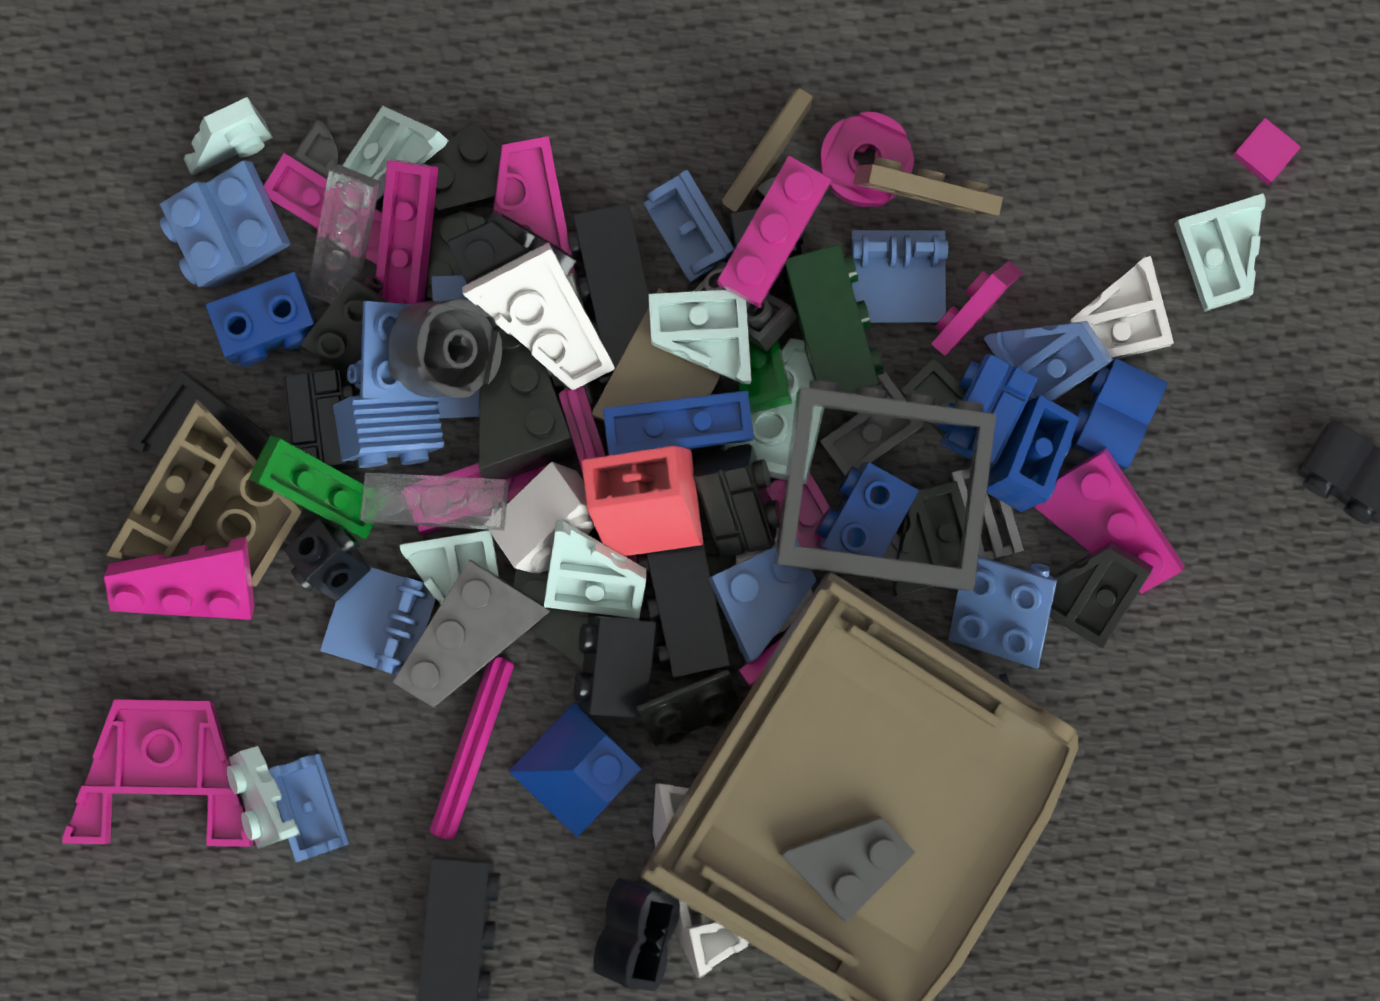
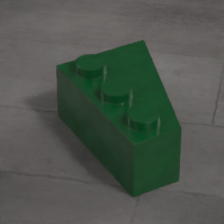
M841 244L788 258L781 272L784 283L789 286L794 304L792 308L798 316L795 320L800 326L813 380L839 384L838 392L857 393L859 387L875 388L879 384L877 376L884 374L877 346L869 348L864 330L871 328V322L865 301L856 302L852 283L858 282V274L852 255L844 256Z

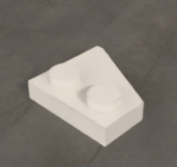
M1151 256L1140 260L1132 269L1068 322L1088 321L1113 360L1168 347L1174 343Z

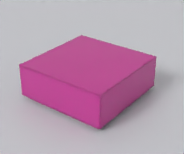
M1264 118L1232 157L1266 185H1269L1299 151L1301 146L1268 119Z

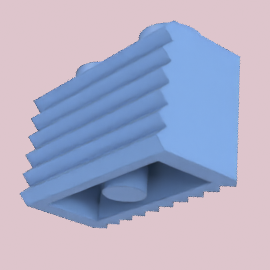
M351 396L334 404L333 409L341 460L343 462L358 460L359 468L385 465L388 463L387 458L400 457L402 465L428 461V453L443 448L445 443L442 439L443 431L440 429L442 424L439 420L440 413L437 410L439 404L436 401L360 398V396Z

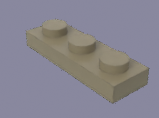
M875 158L874 164L859 165L856 168L854 185L978 216H999L1003 197L987 193L989 186L980 182L961 180L960 186L945 182L946 174L927 169H918L917 175L902 172V163L884 158Z

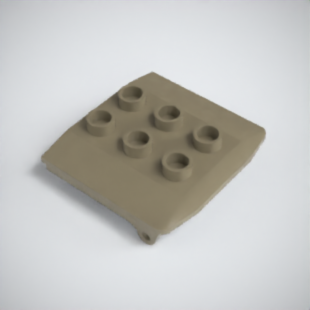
M828 571L781 639L684 796L641 876L844 1001H932L962 966L1050 820L1078 751V735L1072 726L834 573ZM879 815L916 853L846 923L778 852L786 846L793 845L795 847L821 838V834L836 829L844 830L853 827L856 822Z

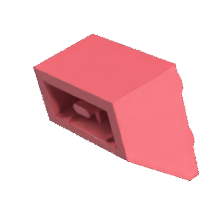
M670 446L582 460L587 509L604 545L623 556L703 545L691 449Z

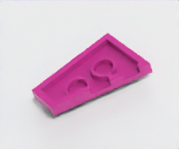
M549 136L501 145L493 210L495 209L572 255ZM574 266L572 267L569 274H575Z
M1107 448L1057 476L1056 487L1049 500L1034 506V508L1090 553L1112 542L1152 565V572L1139 591L1141 594L1181 573L1184 569V563Z
M246 537L230 540L228 547L209 550L207 545L192 547L187 555L172 558L156 554L110 563L104 575L109 609L112 612L251 620L255 604Z

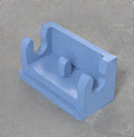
M688 169L647 195L649 200L644 202V206L690 284L709 274L721 260L728 263L735 249Z
M321 754L309 755L299 758L297 761L268 769L282 795L281 800L276 801L282 821L284 823L294 820L299 832L298 835L288 838L296 862L350 844Z

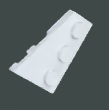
M549 243L462 287L463 294L475 305L478 304L494 318L495 323L508 334L511 333L531 351V354L572 391L615 369L607 350Z

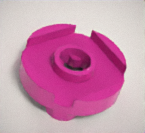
M876 112L859 113V116L839 121L826 135L820 154L821 174L831 178L829 189L843 202L864 208L871 206L882 207L898 195L854 185L853 181L859 162L853 159V156L856 153L864 154L867 149L875 151L874 160L875 158H884L903 164L901 171L911 174L914 166L913 150H911V144L907 139L906 132L895 120Z

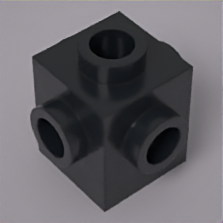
M320 518L302 531L299 537L284 550L295 566L291 573L299 584L308 591L316 588L335 601H338L371 570L357 549L360 545L356 538L342 525L335 529Z

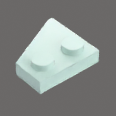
M382 106L332 180V183L366 204L371 205L384 195L387 160H401L423 164L445 147L448 140L439 131Z
M1264 193L1185 217L1174 223L1204 312L1249 298L1253 294L1256 274L1254 264L1255 257L1259 252L1261 236H1258L1261 213L1265 208L1266 202Z
M728 290L649 294L652 346L739 383H751L746 300Z
M556 520L544 596V607L639 619L646 584V568L565 521Z
M255 746L230 756L229 762L231 766L227 767V778L234 794L240 793L245 812L241 814V820L248 839L255 840L257 849L298 835L299 832L294 820L282 823L276 801L281 800L282 795L275 780L269 773L259 747Z

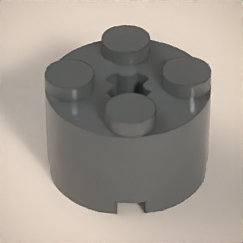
M468 300L424 301L407 306L399 312L390 333L388 344L390 361L388 370L394 380L400 382L406 389L416 395L446 398L469 397L475 394L484 384H489L498 372L502 358V340L499 331L493 330L487 318L491 316L478 304L475 305Z

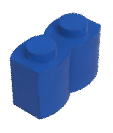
M1117 358L1111 361L1108 367L1104 366L1095 372L1088 390L1095 394L1088 410L1080 407L1076 413L1080 419L1073 434L1075 437L1071 447L1089 456H1093L1107 448L1121 470L1127 469L1141 444L1148 424L1161 401L1168 382Z

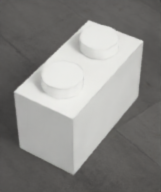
M551 462L486 525L514 568L538 575L549 570L556 520L565 521L587 535L592 531L594 523L587 509L584 481L576 470Z

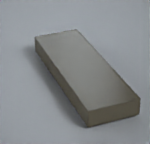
M801 88L795 89L722 199L721 211L723 215L730 219L731 213L740 212L745 209L755 194L756 188L763 182L810 111L812 95Z

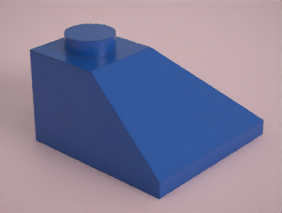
M574 702L508 772L565 827L578 837L643 767Z

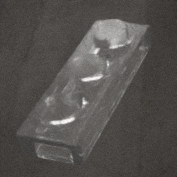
M339 164L329 170L306 295L331 305L352 277H355L357 280L361 279L378 197L379 180Z
M365 472L360 520L365 523L504 530L509 483L505 479Z

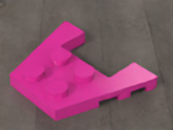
M114 699L92 756L94 760L86 782L81 786L75 802L77 806L71 822L65 828L62 843L109 844L111 841L113 793L207 795L206 846H253V840L248 839L242 825L241 814L245 812L240 793L234 794L227 778V767L231 766L229 762L230 756L214 702Z

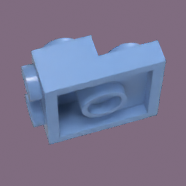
M241 161L207 183L196 181L160 203L165 214L160 219L161 228L169 240L175 243L178 242L184 258L179 261L180 269L185 278L193 284L197 283L198 287L216 289L291 245L253 163L249 161Z

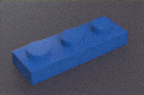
M748 391L603 408L609 456L670 446L693 449L754 440Z

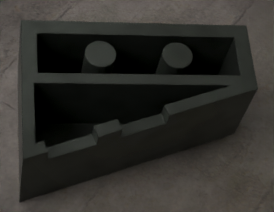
M499 325L494 327L493 330L499 331L502 340L501 363L493 380L480 388L479 470L485 486L549 465L551 462L555 463L575 456L572 439L546 367L531 354V351L511 333L508 334Z

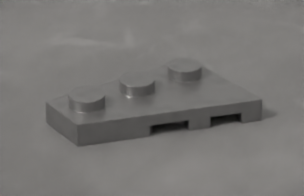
M470 559L393 683L434 708L547 615L551 609L544 607L542 603Z

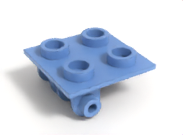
M852 230V257L858 274V282L852 283L856 302L865 301L870 322L938 323L946 314L948 240H945V230Z
M363 301L361 360L356 365L351 364L347 371L349 383L355 384L360 389V398L447 402L446 397H423L412 393L400 382L394 380L388 370L390 361L388 344L391 330L399 312L403 308L414 304Z
M978 556L974 590H958L948 640L1038 669L1057 580L1049 575L1050 568L1046 565L1035 563L1031 565L1029 571Z
M370 567L371 570L336 601L320 651L397 675L426 630L436 599L423 582Z

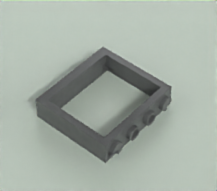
M812 380L810 381L809 388L801 387L796 395L774 565L965 591L974 590L996 414L983 412L984 404L970 401H955L954 408L935 406V397L920 394H907L906 401L887 399L888 391L877 388L859 387L858 394L856 395L838 392L839 384L826 381ZM814 406L976 428L958 568L795 546Z

